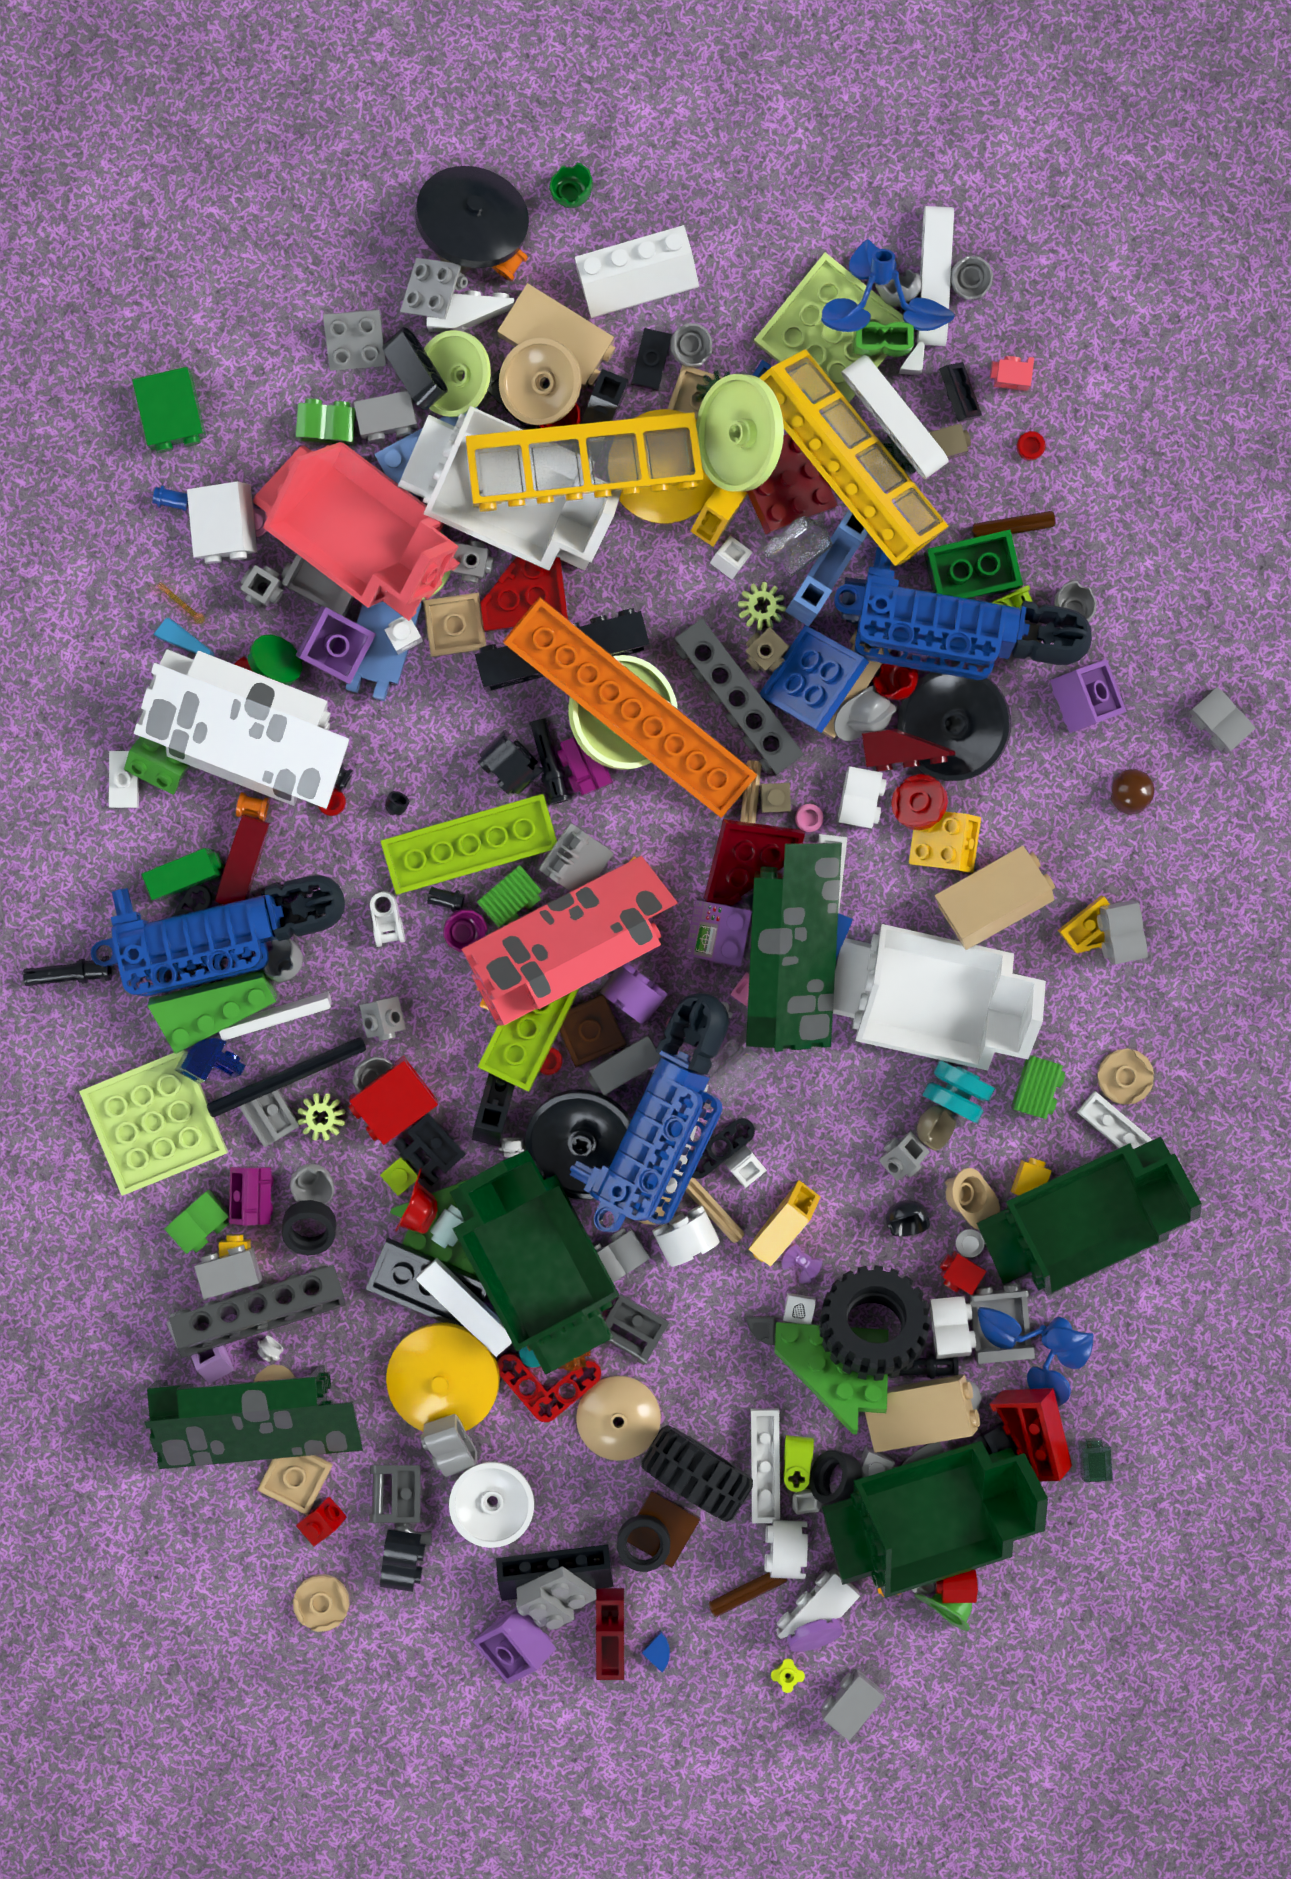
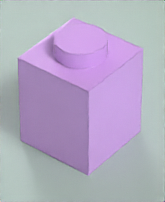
M223 1345L191 1356L196 1371L209 1384L234 1371L227 1350Z

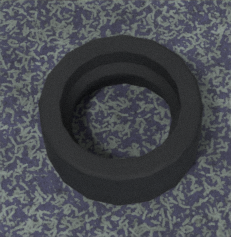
M304 1200L291 1205L286 1210L282 1221L281 1232L284 1243L295 1253L306 1256L318 1255L326 1251L333 1244L336 1236L335 1214L330 1207L319 1201ZM310 1218L323 1223L326 1230L318 1236L306 1237L296 1233L292 1226L301 1219Z
M828 1450L822 1453L816 1459L810 1471L809 1484L814 1498L827 1505L851 1498L850 1494L854 1493V1480L862 1478L861 1465L855 1457L844 1452ZM840 1464L842 1469L841 1482L832 1494L829 1485L830 1477L834 1468Z
M640 1514L628 1519L618 1532L617 1551L620 1559L627 1567L638 1572H649L660 1567L670 1553V1536L666 1526L661 1520L651 1515ZM639 1527L653 1529L660 1539V1548L657 1554L646 1560L637 1559L632 1556L627 1547L629 1534Z

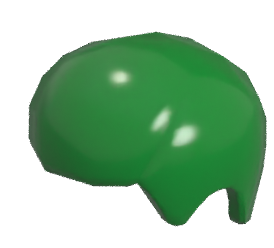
M577 162L573 167L563 165L552 176L549 190L556 203L566 208H576L590 198L593 179L590 170L581 163Z

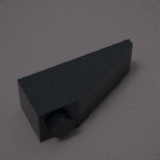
M490 1073L488 1074L474 1124L472 1140L499 1147L515 1085Z

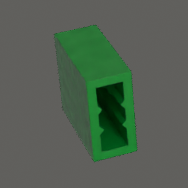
M188 367L132 379L147 446L151 450H156L157 453H164L173 450V445L184 443L185 447L194 446L201 443L200 439L207 438L192 372Z
M203 848L144 872L141 875L151 899L162 901L189 890L191 887L199 886L223 875L221 869L225 868V864L219 852L216 853L213 849Z

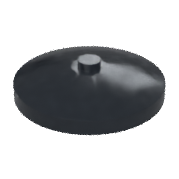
M474 166L450 167L431 176L422 186L415 207L416 225L425 243L442 258L465 267L487 268L508 261L522 247L529 226L528 209L518 190L500 175Z
M931 672L920 678L913 693L903 699L899 709L897 726L898 730L955 751L956 755L947 756L948 762L930 764V759L920 760V766H916L920 771L944 781H963L983 774L1000 759L1010 738L1011 715L1003 693L989 678L975 680Z
M585 1089L563 1091L544 1101L533 1114L526 1130L525 1151H529L543 1180L556 1175L568 1197L574 1199H594L589 1192L584 1190L586 1184L570 1175L572 1172L570 1168L572 1165H575L576 1161H580L593 1169L594 1167L602 1168L603 1165L610 1167L628 1129L631 1118L616 1101L599 1092L596 1093L595 1091Z

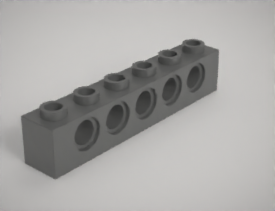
M703 618L675 638L674 641L677 645L674 647L676 653L683 661L688 658L694 666L690 670L700 684L704 681L711 689L708 692L709 697L716 706L723 705L728 712L724 715L734 729L737 727L741 729L745 735L741 738L751 752L756 749L762 757L758 761L767 774L773 772L775 776L804 755ZM704 646L710 650L711 657L707 661H700L696 658L695 650L698 647ZM717 669L724 670L728 675V680L723 684L715 683L712 679L713 671ZM732 692L743 694L745 702L742 706L735 707L730 704L729 695ZM751 714L758 715L762 721L761 727L750 729L746 725V717ZM766 737H774L778 741V749L776 751L768 752L764 749L763 740Z
M334 1265L329 1267L319 1266L313 1269L312 1272L304 1275H291L285 1281L276 1284L266 1283L259 1286L257 1290L248 1293H235L230 1299L220 1302L210 1301L205 1303L202 1308L192 1311H179L174 1317H170L169 1320L182 1359L346 1306ZM310 1288L319 1289L314 1295L305 1294ZM282 1297L292 1298L287 1304L278 1303ZM261 1305L264 1307L259 1313L251 1312L254 1306ZM229 1314L236 1315V1318L231 1322L223 1321L224 1317ZM201 1323L209 1324L208 1328L203 1331L195 1330Z

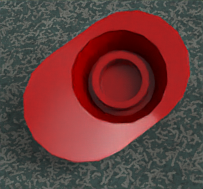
M422 1168L419 1170L409 1205L395 1232L400 1227L425 1234L436 1217L438 1209L435 1197L418 1183Z

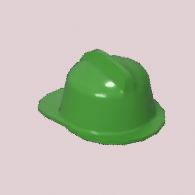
M915 1593L914 1596L935 1609L949 1623L963 1631H969L970 1627L967 1621L972 1611V1603H942L941 1594H935L930 1599Z

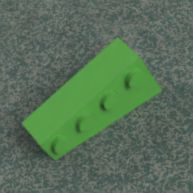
M264 970L216 983L203 984L200 987L188 990L183 989L163 996L150 997L147 1006L172 1050L177 1054L275 1003L277 994Z

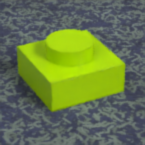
M401 1157L380 1174L397 1196L410 1187L418 1176L408 1162L404 1161Z

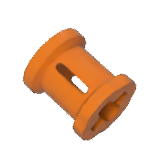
M519 250L511 259L492 268L506 280L512 282L515 278L513 274L522 262L527 261L528 256L522 250Z
M241 792L237 802L236 817L246 815L265 821L270 803L269 798L258 799L249 797L245 792Z

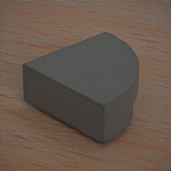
M746 1316L747 1325L751 1333L761 1342L775 1345V1317Z

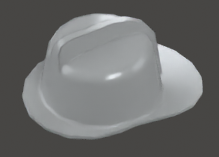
M870 686L840 707L835 717L834 731L837 737L843 741L855 740L861 737L862 733L882 731L889 724L891 715L896 711V707L888 699L878 694L874 686Z

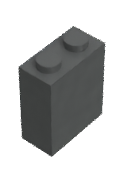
M647 1034L590 1068L589 1072L591 1075L587 1079L596 1093L601 1090L603 1095L657 1064L661 1055L656 1052V1046Z

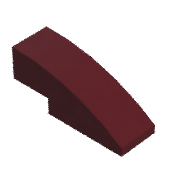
M242 815L228 855L215 902L228 904L249 898L270 823Z
M624 1588L596 1589V1680H624Z

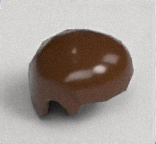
M1138 769L1124 770L1113 781L1111 801L1120 812L1128 815L1139 814L1150 805L1154 797V783L1148 774Z

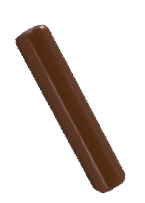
M1053 511L974 523L972 535L976 538L1006 530H1011V534L1052 528L1056 524V519Z
M770 1572L710 1601L708 1603L709 1609L714 1617H718L786 1583L788 1580L787 1578H770Z

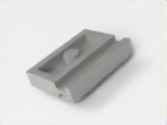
M279 1090L239 1106L264 1148L301 1126L298 1124V1120Z

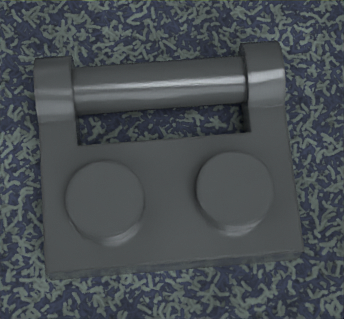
M621 1293L605 1319L609 1330L614 1323L647 1342L645 1347L641 1348L610 1330L614 1338L608 1340V1342L636 1357L637 1362L645 1365L669 1324L668 1320Z
M370 1465V1474H373L372 1514H369V1523H420L421 1465ZM384 1474H392V1514H383Z

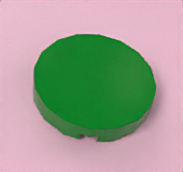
M270 634L260 636L251 644L248 663L254 673L288 686L299 678L302 672V660L295 656L297 650L290 642L282 637Z

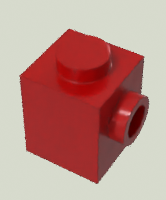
M954 1251L952 1255L947 1254L939 1267L942 1269L940 1275L945 1279L944 1285L955 1292L962 1289L970 1295L973 1294L987 1272L984 1268L957 1251Z

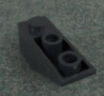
M602 369L581 424L614 421L629 386L628 379ZM608 436L586 439L588 460L597 464ZM575 439L571 452L580 456L579 442Z

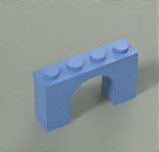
M849 509L785 610L786 613L808 627L818 615L837 580L868 534Z

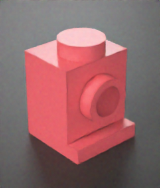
M1005 356L1004 360L992 361L990 378L994 379V387L1027 391L1031 386L1034 358L1028 357L1026 362H1021L1019 357Z

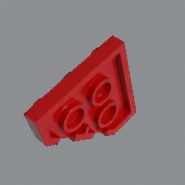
M517 556L480 603L484 632L514 628L538 597H541L568 619L560 557H556L550 570H547Z

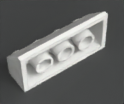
M684 225L575 257L576 269L591 319L699 287L694 259Z

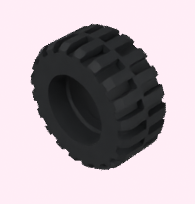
M878 1265L874 1266V1270H868L867 1266L858 1267L856 1274L848 1271L843 1274L842 1281L836 1280L831 1285L830 1292H827L824 1298L819 1326L820 1337L823 1338L822 1345L825 1352H831L830 1359L835 1365L841 1362L843 1364L842 1371L849 1375L854 1371L859 1373L858 1378L866 1380L867 1375L874 1376V1381L883 1380L885 1374H888L890 1378L899 1376L901 1369L907 1371L912 1367L914 1360H918L922 1353L930 1327L928 1302L922 1301L924 1294L919 1287H912L913 1280L907 1275L904 1278L899 1277L898 1270L891 1268L890 1272L883 1271V1266ZM865 1303L884 1305L898 1317L901 1323V1331L896 1338L885 1343L867 1342L859 1338L851 1330L848 1324L850 1311Z
M669 1425L660 1429L641 1460V1467L652 1477L689 1502L725 1522L734 1519L753 1488V1479L698 1441Z

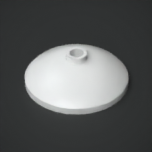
M500 1462L480 1463L467 1469L455 1482L449 1499L450 1516L457 1531L471 1543L487 1548L505 1546L517 1540L528 1528L534 1512L533 1492L526 1478L515 1468ZM490 1496H494L498 1499V1503L490 1505L487 1499Z

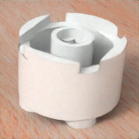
M703 1205L688 1211L687 1216H684L683 1212L673 1216L669 1225L663 1224L652 1230L671 1267L686 1263L694 1259L693 1256L698 1253L704 1254L719 1244L720 1241Z
M772 1520V1525H766L765 1543H770V1554H765L764 1571L770 1572V1578L805 1579L806 1574L800 1572L801 1567H807L808 1534L802 1533V1527H807V1521Z

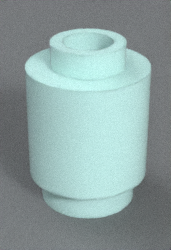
M451 1204L448 1210L444 1209L430 1230L434 1234L431 1240L443 1248H446L447 1245L452 1247L455 1245L458 1238L452 1228L465 1222L458 1208Z

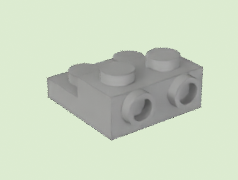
M560 1567L517 1587L516 1607L522 1616L530 1615L538 1627L546 1626L550 1630L558 1629L574 1620L573 1610L582 1608L596 1600V1590L566 1568Z

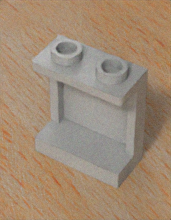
M298 554L292 564L287 563L281 574V578L284 579L282 584L286 588L320 606L327 607L343 617H346L355 600L352 595Z
M1021 1284L1003 1285V1290H993L992 1286L977 1287L976 1292H973L972 1295L969 1294L972 1309V1330L975 1333L976 1348H974L975 1360L978 1364L1035 1359L1031 1338L1023 1342L1016 1341V1344L1011 1349L999 1348L990 1343L981 1330L977 1313L979 1307L1001 1311L1013 1317L1022 1328L1020 1336L1030 1333L1027 1303L1029 1294L1025 1287L1021 1288Z

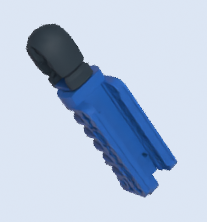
M880 547L876 548L874 565L869 567L865 587L844 584L837 589L834 597V604L840 612L859 616L854 651L866 660L969 679H986L991 674L997 658L1009 659L1011 653L1014 658L1026 659L1030 656L1033 661L1069 665L1079 661L1088 653L1092 641L1091 626L1087 619L1079 612L1069 608L1047 604L1038 607L1035 602L1023 601L1021 607L1017 608L898 587L899 580L894 579L895 571L890 570L891 560ZM845 592L852 593L855 597V602L851 605H845L840 601L839 596ZM1024 620L1036 624L1039 622L1047 624L1046 626L1040 625L1037 640H1041L1043 643L1035 640H1022L1023 636H1028L1030 624H1025ZM867 643L869 646L883 648V655L878 654L880 649L871 648L870 652H865L864 647L860 646V644ZM888 649L903 651L904 654L900 657H893L889 654ZM908 653L939 658V665L935 664L936 659L927 658L926 662H921V657L912 655L911 660L906 658ZM944 659L960 661V664L956 667H950L945 663ZM965 663L984 665L988 668L978 672L976 666L968 665L967 670L963 669Z
M310 875L286 881L283 886L278 883L265 887V895L149 922L143 920L139 912H133L128 888L118 889L112 892L117 916L111 917L113 925L112 938L96 942L91 949V957L100 966L118 964L124 989L130 994L144 997L261 970L267 965L269 954L266 942L277 939L278 941L287 940L293 934L299 937L324 931L334 926L340 920L345 910L344 894L340 886L331 878L322 875ZM313 888H320V890L313 891ZM300 891L312 894V897L304 898L302 894H299L296 901L290 902L293 915H300L303 918H307V921L298 924L291 922L287 923L285 927H281L279 919L284 917L282 906H276L274 897L282 896L285 898L289 897L291 893ZM316 911L318 915H326L318 918L313 915L308 916V913ZM104 945L112 949V957L106 962L101 961L97 954L99 948ZM252 951H255L256 956L252 957V962H247L245 959L240 960L238 956L242 955V958L252 956ZM223 957H227L228 965L222 970L220 962ZM201 964L203 967H208L209 971L206 972V969H199L195 971L196 975H191V973H185L183 968L191 971L197 969V965ZM168 970H171L172 979L167 983L165 975ZM158 972H160V973H159V980H160V982L158 981V978H157V973H158ZM146 977V979L153 982V985H150V982L139 984L138 987V983L142 982V978Z
M696 993L688 995L674 1009L664 1031L666 1038L661 1039L656 1048V1052L661 1055V1058L610 1167L603 1165L602 1168L594 1167L593 1169L580 1161H576L575 1165H572L570 1168L572 1171L570 1175L585 1183L584 1190L600 1201L594 1215V1224L600 1231L616 1232L622 1226L626 1216L632 1220H648L660 1225L669 1223L678 1208L722 1113L721 1101L704 1090L710 1079L706 1076L712 1066L710 1059L716 1057L728 1030L729 1014L726 1007L710 994ZM683 1042L697 1047L692 1055L691 1062L690 1055L679 1051L677 1055ZM705 1103H711L710 1106L714 1108L711 1113H706V1109L703 1108ZM698 1118H704L703 1120H706L707 1123L699 1122ZM695 1126H699L702 1134L699 1140L693 1142L690 1138ZM686 1144H688L690 1146H694L695 1149L690 1150L688 1147L685 1146ZM681 1155H686V1158L689 1160L687 1165H682V1161L679 1160ZM676 1169L679 1170V1172H682L683 1175L681 1176L680 1174L673 1172ZM670 1178H675L677 1181V1187L673 1193H669L666 1190ZM662 1196L671 1198L670 1202L661 1199ZM657 1207H662V1210L665 1212L664 1216H658L656 1212ZM608 1211L612 1212L614 1216V1222L610 1227H606L603 1223V1216Z

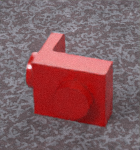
M327 1497L315 1510L296 1524V1527L314 1547L335 1532L347 1517L340 1507L330 1497Z

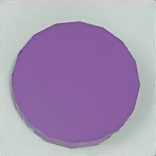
M835 1618L831 1619L832 1623H827L826 1619H819L798 1627L794 1631L795 1636L789 1634L787 1637L790 1650L793 1652H804L833 1642L843 1634L841 1622Z

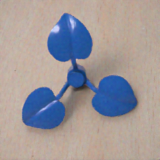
M866 239L854 252L849 262V271L853 276L862 280L869 279L861 302L857 305L856 302L850 299H834L824 306L821 322L827 327L841 332H854L864 328L871 319V314L863 308L866 305L873 283L886 285L891 279L894 280L901 306L906 310L903 320L905 323L913 325L914 329L920 331L935 330L951 322L955 314L943 305L927 298H914L907 304L899 281V271L896 270L895 254L888 249H879L869 239Z
M979 1307L977 1313L981 1330L986 1339L996 1347L1011 1349L1016 1344V1341L1023 1342L1040 1333L1042 1334L1041 1340L1043 1345L1051 1349L1043 1365V1369L1035 1366L1029 1369L1027 1373L1028 1386L1030 1389L1054 1388L1058 1407L1067 1402L1071 1395L1070 1384L1059 1372L1049 1371V1365L1054 1355H1057L1060 1363L1068 1368L1079 1369L1083 1367L1092 1352L1093 1333L1072 1330L1069 1321L1062 1317H1055L1047 1327L1041 1325L1038 1329L1020 1336L1022 1328L1013 1317L995 1309Z

